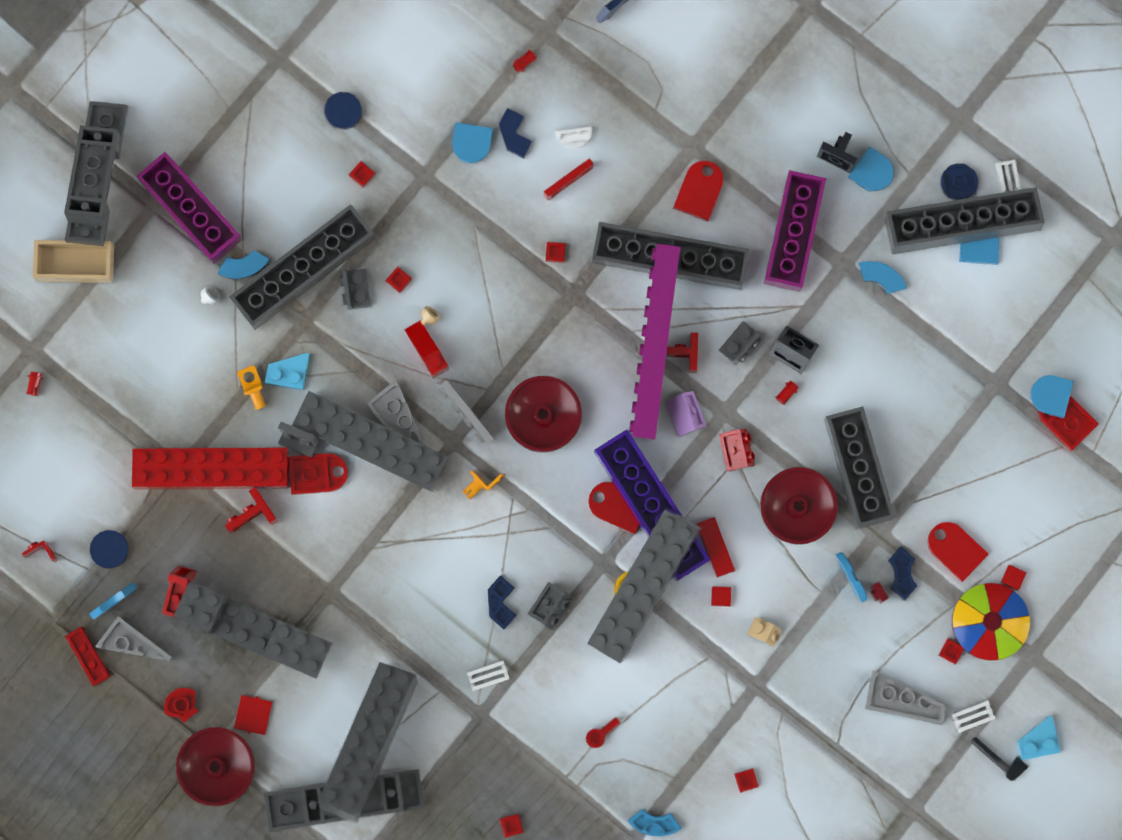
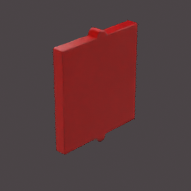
M241 695L234 729L247 731L248 734L253 732L266 735L273 702L259 699L258 696L253 698Z

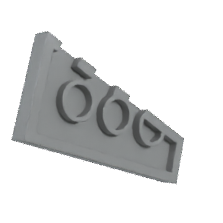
M443 378L436 384L440 387L439 391L445 398H449L453 409L465 417L463 421L469 428L473 427L477 432L475 436L481 443L490 444L494 438L450 383Z
M395 380L366 403L384 427L425 445L398 380Z
M872 671L865 709L942 725L946 705Z

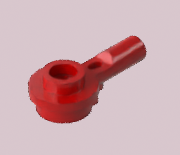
M615 717L603 728L590 730L586 735L587 744L591 748L601 747L605 742V735L619 725L620 721Z

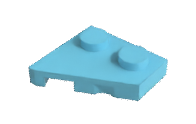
M305 353L268 364L265 384L303 391L310 354Z
M1053 716L1045 718L1044 721L1017 741L1021 760L1061 752Z

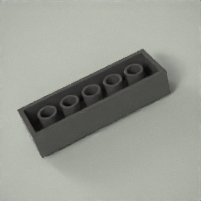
M864 407L826 416L824 422L855 529L893 520L895 518L894 510Z

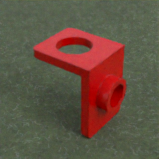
M44 540L40 543L36 541L27 547L28 550L21 553L23 557L27 558L40 549L45 548L53 562L58 561L50 546Z

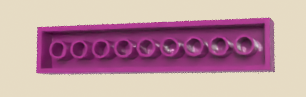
M657 244V248L652 249L651 260H655L654 267H650L649 279H652V287L648 286L646 298H649L650 302L649 306L645 305L644 311L647 325L642 326L641 336L645 337L644 344H640L639 355L642 356V363L637 365L636 374L640 375L639 382H635L634 394L638 395L637 401H633L631 413H635V418L630 420L629 432H633L632 437L656 439L680 247Z

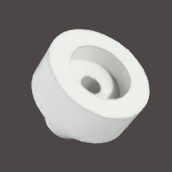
M207 285L201 291V302L204 305H215L221 298L219 291L211 285Z

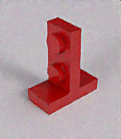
M691 332L690 347H686L685 344H675V347H667L666 357L689 358V373H697L698 333Z
M255 487L249 490V493L257 504H250L243 509L244 513L239 516L234 515L227 520L228 523L224 526L229 533H233L261 513L265 515L271 525L278 521Z
M178 565L169 573L167 581L170 584L162 614L174 616L189 581L194 580L196 577V570Z

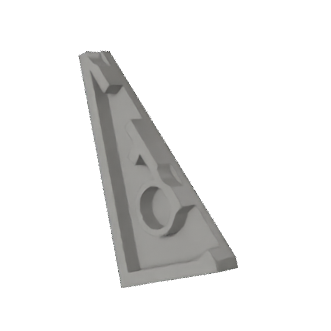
M119 616L95 645V647L159 660L171 661L173 658Z

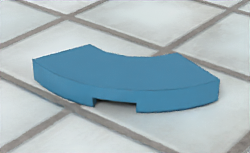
M254 250L242 259L227 257L218 271V275L229 279L254 276L267 266L270 259Z
M865 261L858 264L864 282L873 281L879 283L885 288L887 294L907 288L902 277L886 264L875 261Z
M837 553L836 558L840 568L847 577L854 593L863 603L868 600V597L860 580L854 574L853 567L844 553Z
M132 582L89 613L92 619H96L137 589L136 584Z
M642 809L627 820L636 830L650 836H668L682 829L671 813L655 817Z

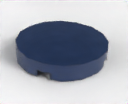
M348 92L333 94L328 98L324 106L327 122L332 127L341 130L353 128L359 122L362 113L359 100Z
M956 163L950 165L940 178L942 192L952 200L970 198L978 188L976 172L966 164Z
M113 530L99 532L90 543L92 560L103 568L113 569L119 567L125 562L129 552L127 540L122 534Z

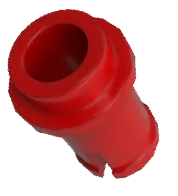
M528 50L519 59H514L512 66L518 73L524 72V68L537 58L531 50Z
M30 372V375H28L27 395L38 396L40 381L43 380V377H41L42 373Z
M791 380L786 382V386L775 396L782 405H785L794 393H798L799 387Z

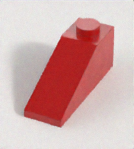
M421 320L404 329L433 379L449 370L447 362L425 326L421 323Z

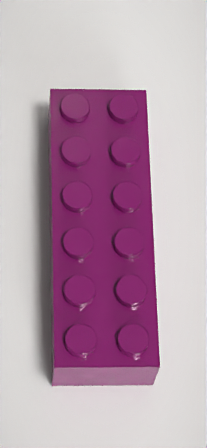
M166 152L161 154L136 176L213 264L242 241L239 233Z
M789 170L763 284L801 292L826 178Z

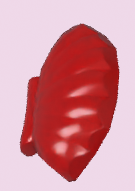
M176 689L165 699L164 714L181 718L183 723L199 712L195 708V691L193 689Z

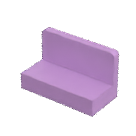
M693 391L679 394L666 401L679 437L707 427Z

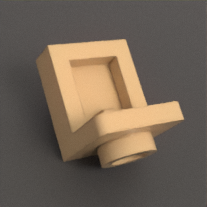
M755 617L747 635L774 647L780 639L781 629L774 624Z

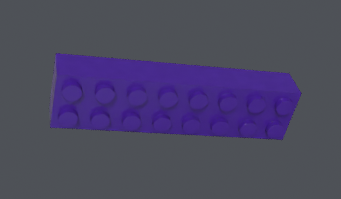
M627 429L594 450L596 457L648 538L665 509L669 508L682 516ZM695 538L673 576L676 582L710 561L697 538Z

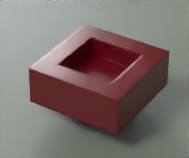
M879 582L870 587L872 590L870 594L875 601H879L881 604L889 599Z

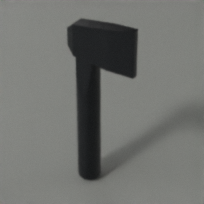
M977 737L971 740V743L1006 773V778L1010 781L1016 780L1029 767L1018 757L1009 766Z

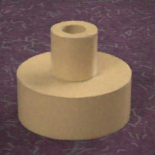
M425 306L421 311V316L423 317L421 323L424 326H427L428 323L435 325L440 319L439 313L430 306Z

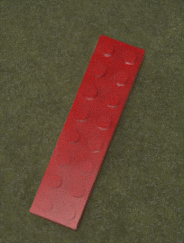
M288 448L132 449V488L135 490L252 489L254 487L256 489H289Z

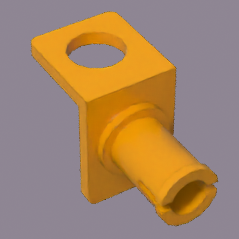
M251 365L237 371L244 394L250 395L255 410L267 406L260 391L263 388V384L256 367ZM246 372L254 374L255 378L252 382L244 380L243 376Z
M471 470L470 474L474 477V480L462 492L471 500L482 488L490 491L505 474L501 473L488 485L475 470Z

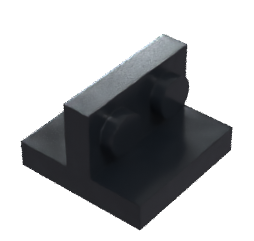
M845 132L843 137L839 135L834 146L823 141L817 157L851 173L858 159L845 152L852 134Z
M786 325L774 343L769 355L802 374L819 345Z

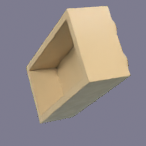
M34 240L33 278L37 282L113 283L115 246L111 241H105L104 246L66 243L65 240Z

